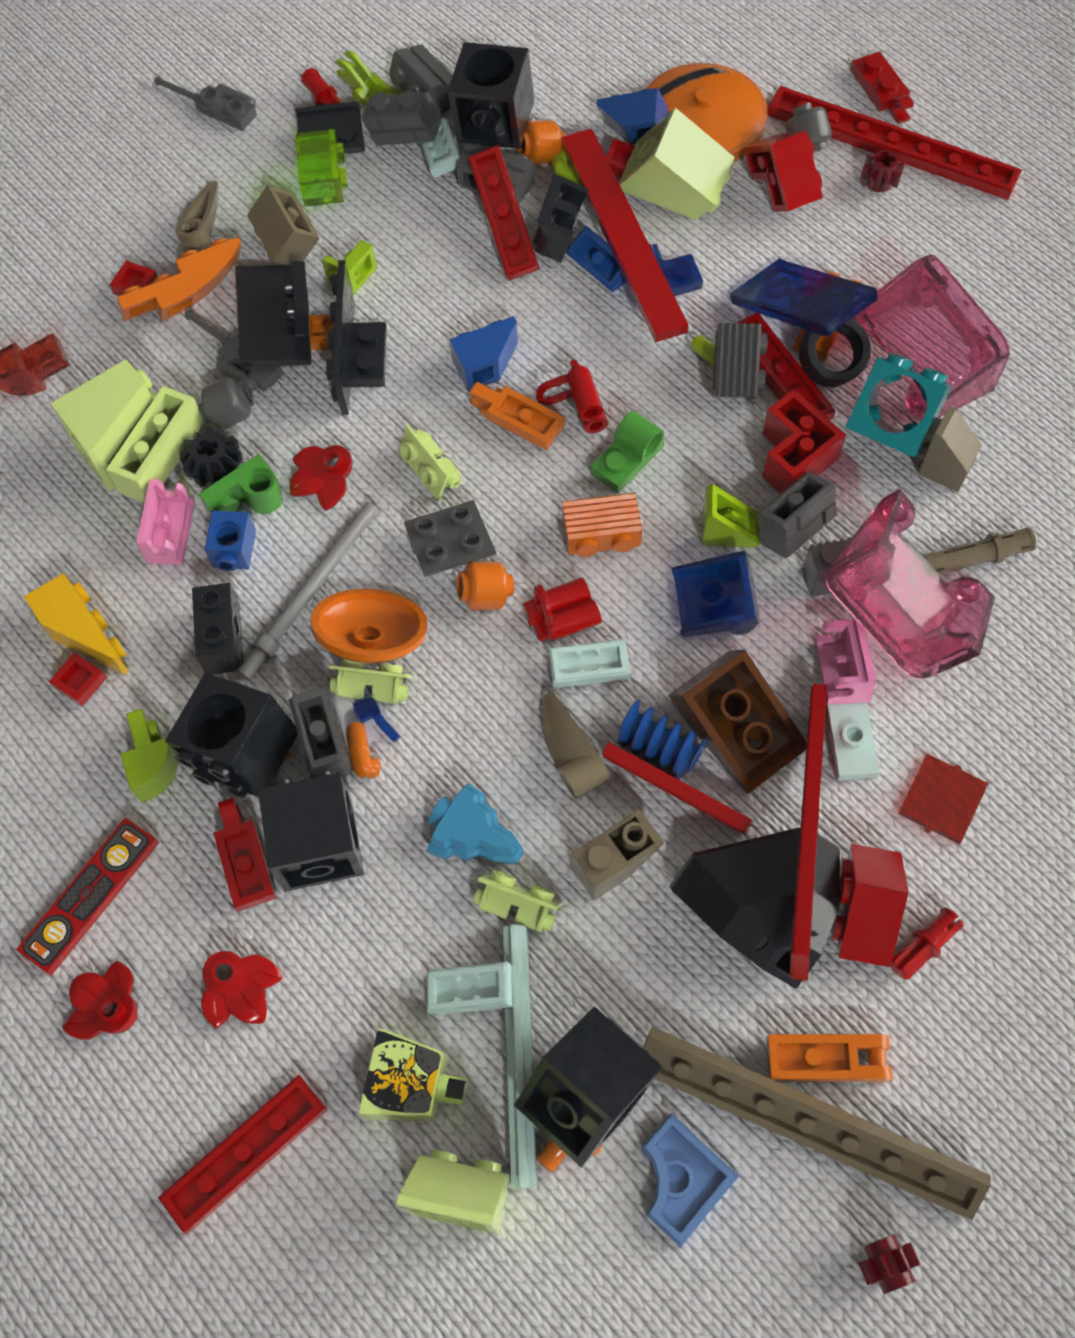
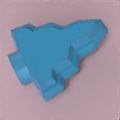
M470 783L462 788L453 801L445 796L442 797L435 805L429 817L428 825L434 828L435 831L426 851L444 860L456 856L469 861L481 856L494 864L517 865L524 853L523 848L513 833L498 824L497 811L485 803V794Z

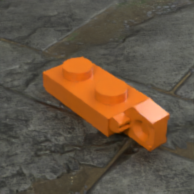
M477 382L469 392L470 404L480 409V414L487 418V420L546 451L565 426L566 418L563 415L507 386L503 389L496 388L494 391Z

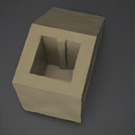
M949 406L943 419L935 417L928 430L927 439L918 455L919 459L924 460L918 474L959 492L982 444L958 410Z
M639 809L571 853V869L595 901L627 880L664 844V841Z

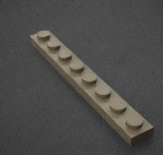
M651 1027L643 1049L648 1051L663 1066L656 1076V1080L970 1220L974 1219L990 1188L991 1175L659 1029Z

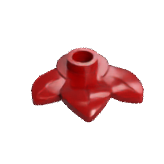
M332 445L326 449L310 446L302 449L293 457V462L299 470L291 478L290 495L293 497H304L317 494L320 505L325 511L333 508L347 491L346 477L351 473L353 465L350 452L340 445ZM338 458L335 465L329 466L332 460Z
M220 951L211 955L206 960L202 970V977L207 986L201 1000L203 1015L214 1028L222 1026L231 1014L245 1023H264L267 1015V1001L263 989L280 982L283 978L281 971L273 962L260 955L240 958L237 954L230 951ZM222 964H227L232 968V976L226 981H221L216 977V969Z
M115 961L108 968L104 977L90 972L76 976L69 987V997L76 1009L62 1024L64 1032L79 1040H91L103 1031L108 1034H116L129 1030L134 1025L138 1015L136 1002L131 996L134 976L131 970L123 963Z

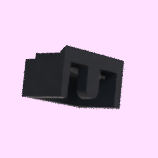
M553 174L537 220L539 226L533 240V244L537 245L536 253L561 263L573 237L574 231L572 229L588 188Z

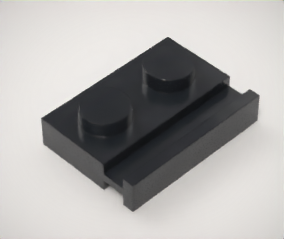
M359 101L295 108L302 159L366 152Z

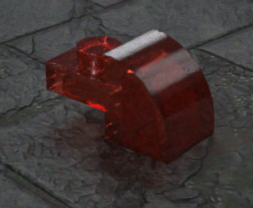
M54 333L24 349L14 342L0 350V390L17 396L39 393L47 390L44 382L45 379L70 366L63 346Z

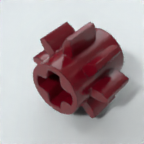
M880 150L874 156L867 155L861 179H867L868 189L875 192H885L891 186L898 187L905 165L904 163H898L896 153L890 150Z
M893 1234L863 1246L868 1259L859 1262L858 1265L867 1285L878 1282L883 1294H886L916 1281L911 1268L919 1266L921 1263L911 1242L900 1245L896 1235Z

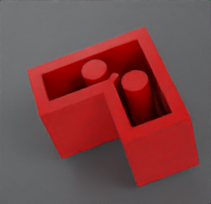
M807 130L777 134L743 147L751 180L765 179L773 212H788L823 198L821 191L822 178L815 167L813 159L814 145L810 137H808Z
M793 389L767 410L762 434L775 447L767 453L762 477L781 494L806 472L810 471L819 476L839 459L846 434Z
M851 844L848 859L841 858L840 903H843L844 907L842 915H836L831 930V940L838 942L839 958L891 967L909 894L902 853Z

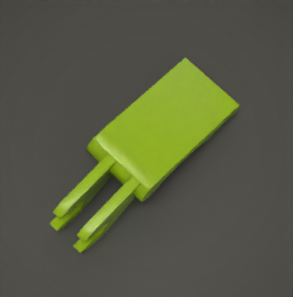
M347 50L343 55L354 63L341 58L334 62L345 70L338 69L336 73L354 88L352 91L353 98L364 106L367 105L369 98L377 93L392 95L403 92L388 85L378 74L371 73L353 51Z

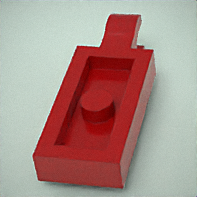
M879 51L852 60L851 73L879 111L889 109L895 122L898 124L909 121L911 117L906 109L914 106V102L910 97V91L882 53Z
M234 798L218 802L225 829L213 832L234 909L239 912L277 899L253 819L243 822L239 805L235 803Z

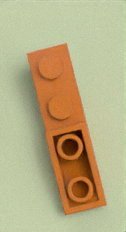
M239 237L231 240L221 238L213 242L209 248L199 252L197 250H189L180 255L178 260H175L176 275L164 274L156 278L153 284L142 288L140 286H133L124 290L121 296L117 297L118 310L124 322L156 310L161 321H164L195 305L215 289L233 268L240 256L241 241Z

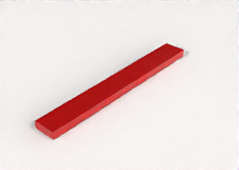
M783 86L779 87L767 108V116L787 122L788 119L793 117L792 110L801 105L811 103L812 108L823 107L832 129V139L872 153L880 150H890L897 154L898 162L1005 200H1009L1022 172L1020 168Z
M593 129L561 137L562 148L579 184L588 188L586 198L655 343L688 333L689 325Z
M813 684L810 692L791 944L790 976H792V979L808 981L827 684Z

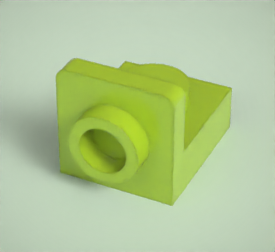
M363 240L344 257L353 295L377 269L373 246ZM326 255L322 260L326 280L332 286V274L338 273V260Z

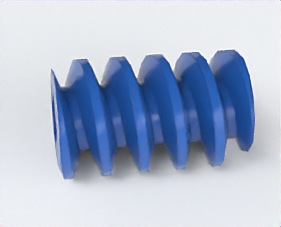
M638 699L631 706L621 724L618 744L626 747L632 742V753L639 755L646 750L645 761L653 763L660 757L659 769L666 771L674 765L673 777L676 779L682 778L696 765L708 744V739L705 738L696 746L693 744L695 731L691 730L687 735L681 737V723L677 722L671 729H667L668 716L664 714L655 722L652 720L655 708L650 706L645 712L640 713L641 700Z

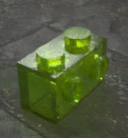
M335 129L296 133L299 184L305 207L344 202L343 188H348L346 167H341L340 164L346 163L344 144L337 143Z

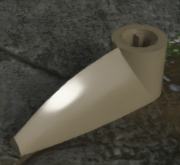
M218 181L208 182L190 204L175 229L184 253L189 250H197L199 252L209 248L212 244L210 235L217 211Z
M550 690L543 697V729L545 739L562 781L571 795L577 799L610 779V774L592 744L559 699Z

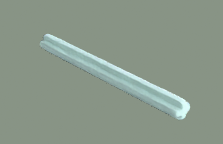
M511 924L505 926L502 930L503 962L511 964L513 1007L505 1008L510 1185L515 1189H531L537 1185L535 1125L514 1106L533 1074L528 933L526 926Z

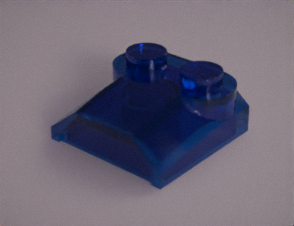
M745 550L671 568L676 585L681 621L680 635L682 638L724 631L735 635H743L752 631L759 624L760 615L755 584Z

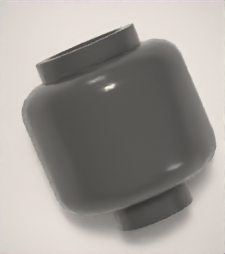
M806 103L793 109V117L788 119L785 124L786 132L807 130L808 137H810L814 145V152L828 147L827 141L832 137L833 133L825 109L823 107L812 108L811 103Z
M225 377L202 389V403L198 404V409L206 423L212 422L219 429H227L250 417L254 400L250 390L242 380L236 381L232 377Z

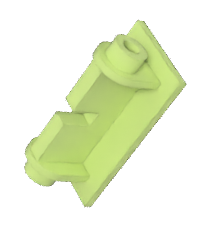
M409 425L406 426L398 452L404 462L419 477L424 487L438 501L441 499L444 488L450 487L455 489L462 483L460 478L461 472L452 464L448 457L436 459L442 456L443 451L428 432H423L421 429L414 432Z
M342 659L341 666L329 665V669L338 670V676L331 677L329 691L336 693L337 697L365 699L366 685L372 686L371 700L394 704H399L400 701H407L409 687L402 685L403 678L412 679L413 675L402 674L403 666L380 663L379 671L364 669L365 663Z
M493 870L492 875L486 873L478 878V882L486 884L485 889L478 887L473 899V903L479 904L480 910L507 919L511 907L514 905L519 907L514 920L515 923L540 933L543 929L551 932L556 916L549 914L550 910L556 911L563 903L554 899L555 893L538 885H531L530 889L515 884L516 877L497 870Z

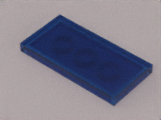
M777 259L729 294L733 305L825 337L830 336L878 299L875 287L782 259Z

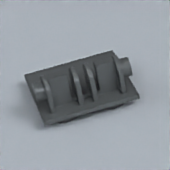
M474 500L404 522L413 554L417 556L424 577L496 555V550Z

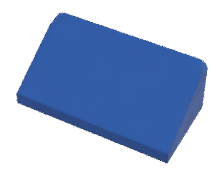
M585 226L565 253L613 293L625 284L626 280L609 244L588 226Z

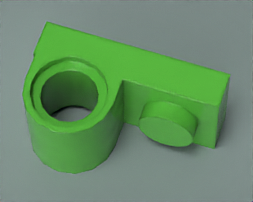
M636 411L629 412L616 429L614 443L590 466V474L616 493H619L663 448L664 431Z
M257 454L199 494L204 508L210 517L212 510L235 512L245 502L256 513L270 514L276 511L283 501L277 478L260 454Z

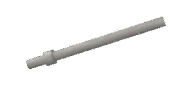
M367 502L266 634L261 633L254 641L252 652L236 671L239 676L249 681L263 661L271 659L279 648L278 642L377 514L378 508L374 504Z

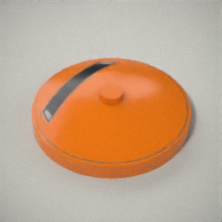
M712 63L685 64L662 73L646 88H658L668 106V113L674 108L678 109L735 157L733 162L745 156L743 147L760 141L763 136L767 119L765 98L759 87L750 78L735 69Z

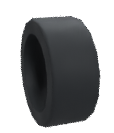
M832 315L821 319L804 334L799 344V361L803 371L812 381L822 386L837 387L855 379L865 370L871 356V343L866 330L858 321L848 316ZM837 331L850 342L853 350V360L845 370L839 372L831 371L825 368L819 361L816 353V343L823 333Z

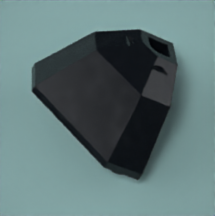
M800 827L692 853L670 884V889L721 939L764 971L797 989L803 980L792 979V976H790V960ZM819 834L817 835L809 971L823 953L840 903V848Z

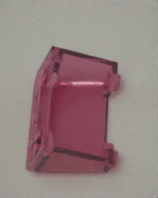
M933 254L915 260L848 314V317L858 321L866 330L869 340L873 337L887 355L889 353H896L914 361L911 368L923 372L924 368L929 367L948 375L946 382L952 384L953 387L938 418L945 415L949 406L958 409L994 391L1009 359V345L1004 335L944 264ZM904 375L910 382L906 396V405L912 414L917 415L922 420L927 408V400H924L919 389L922 386L915 379Z
M898 489L884 497L876 505L835 558L826 576V585L904 672L912 677L925 679L981 654L995 596L978 579L959 577L946 583L902 534L903 531L913 524L916 509L902 490Z

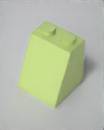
M674 108L637 140L619 184L623 192L696 220L706 212L712 213L722 200L720 193L731 177L730 168L735 157L678 109Z
M127 359L50 403L72 443L108 491L113 490L115 485L106 470L156 397L150 389L153 385L146 373L141 368L136 371Z

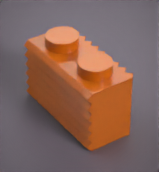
M636 492L562 501V519L568 555L577 554L581 557H589L595 555L598 551L602 552L613 549L616 552H627L641 546L642 524Z

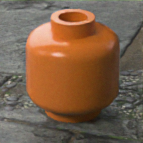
M553 120L528 121L521 148H516L517 153H521L529 160H532L533 165L551 164L552 157L555 154L558 155L563 150L561 137L565 136V134Z
M471 562L465 566L463 571L458 572L456 582L457 596L459 601H464L470 610H499L505 605L507 597L513 596L514 579L512 574H507L501 562Z

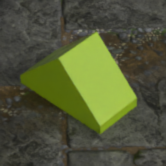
M708 485L702 513V545L753 548L759 546L758 530L760 528L757 523L758 512L716 485Z

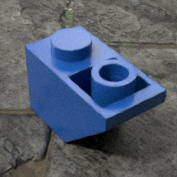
M658 88L643 89L638 92L597 99L596 104L607 124L634 146L639 138L668 114V106Z
M514 316L495 321L488 326L471 332H464L455 338L449 339L452 362L468 392L477 382L488 385L501 379L518 344L517 321Z

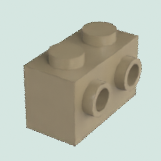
M267 185L247 214L254 227L255 234L260 238L267 251L268 257L278 265H291V261H304L320 239L292 192Z

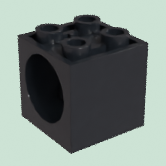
M463 42L447 91L457 142L487 146L499 145V147L520 149L535 101L529 49Z
M204 673L165 742L176 753L174 758L182 765L193 770L192 777L208 786H213L217 782L224 785L227 791L238 797L246 798L247 794L259 798L258 789L269 787V784L272 783L298 732L296 725L271 694ZM240 733L231 743L224 746L233 736Z
M321 771L312 774L310 779L295 782L287 779L277 780L270 783L269 787L258 789L268 867L284 892L365 875L353 802L340 772Z
M594 1006L542 1057L514 1106L582 1168L632 1112L663 1066Z

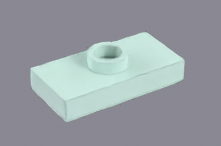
M447 118L441 120L435 140L432 142H421L429 170L434 179L457 169V162L461 158L451 126Z
M625 639L549 648L553 688L630 679L631 673Z
M867 703L826 704V717L837 781L877 778L879 768Z
M508 962L427 971V1013L432 1016L513 1007L511 964Z

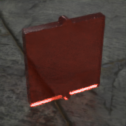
M926 754L898 814L925 827V832L931 833L933 831L960 845L989 783L962 771L960 765L952 766Z

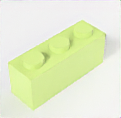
M162 386L106 469L120 494L144 503L149 479L160 480L163 484L180 460L179 452L184 450L183 440H193L194 431L198 432L204 424L194 397Z

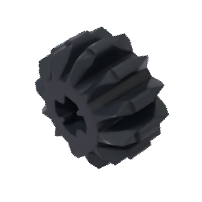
M209 426L203 434L194 431V439L183 440L184 450L179 452L186 477H189L190 480L194 479L195 484L200 488L207 483L209 486L213 485L243 463V456L241 450H239L238 441L234 436H228V433L223 428L215 433Z

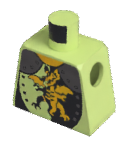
M378 1028L358 1113L366 1120L434 1121L439 1101L463 1106L468 1079L445 1074L447 1065L445 1053Z

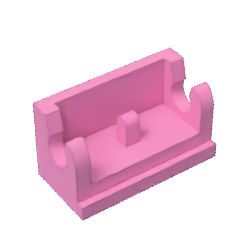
M149 479L136 544L147 563L183 565L195 500L189 497L186 488L180 483H176L175 492H171L164 488V484L160 480Z
M854 617V620H836L824 623L822 625L824 632H838L834 635L816 636L815 639L822 682L827 684V705L870 703L876 683V675L863 618Z

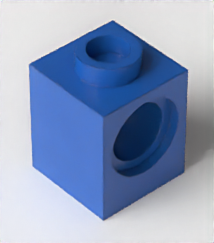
M212 510L204 548L212 567H217L223 571L249 569L256 529L248 512ZM235 541L233 544L225 546L228 542Z

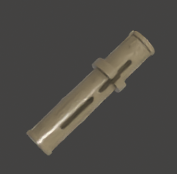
M1030 527L1001 535L992 533L988 534L986 539L922 554L920 555L921 561H919L924 577L930 578L984 562L992 561L993 563L1003 562L1005 557L1034 551L1036 549L1034 545L1036 544V537Z

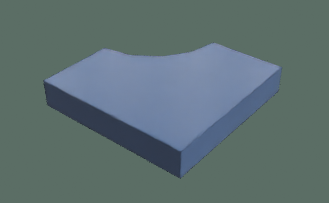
M670 1113L641 1149L652 1163L656 1178L654 1200L646 1216L680 1248L739 1175Z

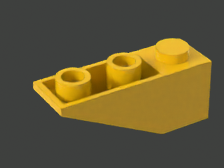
M62 573L23 596L53 641L122 674L129 672L121 660L127 656L126 652L115 636L108 640L103 633L109 626L97 608L90 612L85 604L92 600L80 582L72 585L66 575Z

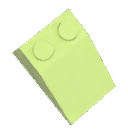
M432 1150L431 1157L419 1155L398 1195L396 1203L398 1207L413 1216L499 1234L510 1181L508 1174L501 1173L502 1164L482 1159H476L474 1167L457 1163L458 1155L440 1150Z

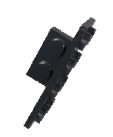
M338 260V273L332 274L333 295H336V302H330L331 323H334V330L328 331L329 351L333 352L332 359L326 361V375L328 382L332 381L333 402H339L342 415H349L351 387H385L386 322L354 323L355 301L346 260Z
M291 261V265L236 266L240 365L243 367L311 365L309 304L305 261Z

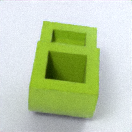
M138 709L126 713L136 748L120 753L129 787L136 797L143 802L159 795L169 786L176 774L178 761L174 758L176 753L165 742L167 737L163 738L156 719L150 721L143 710Z

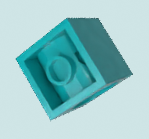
M889 353L888 357H877L845 428L915 457L920 453L927 439L928 430L935 417L939 416L953 385L946 382L948 375L929 367L924 368L923 372L911 368L914 361L899 354ZM900 375L909 376L920 383L922 386L919 388L924 400H927L926 412L918 425L916 421L902 426L903 429L887 424L882 419L881 407L877 404L878 394L883 384L887 385L902 379Z

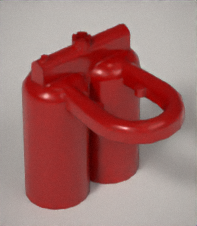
M573 359L570 362L572 369L567 374L547 380L537 388L535 392L536 400L543 405H552L573 397L584 430L587 433H598L608 425L603 405L590 370L585 366H581L577 363V360ZM565 383L569 385L570 389L559 394L543 396L547 390L553 387H560Z
M583 577L548 590H544L543 586L538 584L534 586L533 599L523 604L529 620H527L529 627L533 626L537 639L540 642L547 639L556 641L602 623L598 606L594 599H591L588 585Z

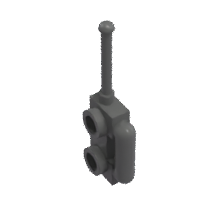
M160 76L154 78V83L157 86L161 85L192 99L199 113H203L210 118L212 117L241 131H244L257 116L255 99L226 85L219 84L216 88L208 85L200 94H194L163 80Z
M192 310L185 312L187 320L190 319L222 342L223 346L217 351L219 360L216 362V367L225 376L232 377L236 381L242 380L250 392L255 391L257 388L265 392L283 375L281 366H241L239 335L236 334L232 338L225 337L197 317Z

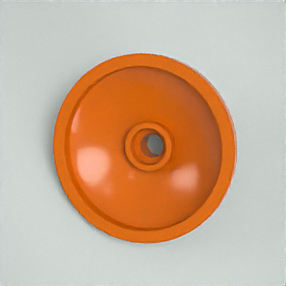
M351 589L325 598L314 608L311 615V632L315 640L322 647L340 658L359 663H384L402 658L422 644L427 633V618L423 610L416 603L397 593L380 589Z

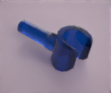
M365 697L353 703L354 712L360 723L363 724L373 719L375 724L393 743L400 739L401 736L381 715L380 709L373 698Z

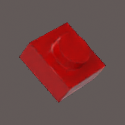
M614 138L606 158L615 176L621 178L635 146Z
M126 260L109 286L113 294L121 296V293L130 287L140 286L142 288L153 284V281L158 276L155 270Z
M73 653L48 682L54 689L83 707L107 679V676L102 670L76 653Z

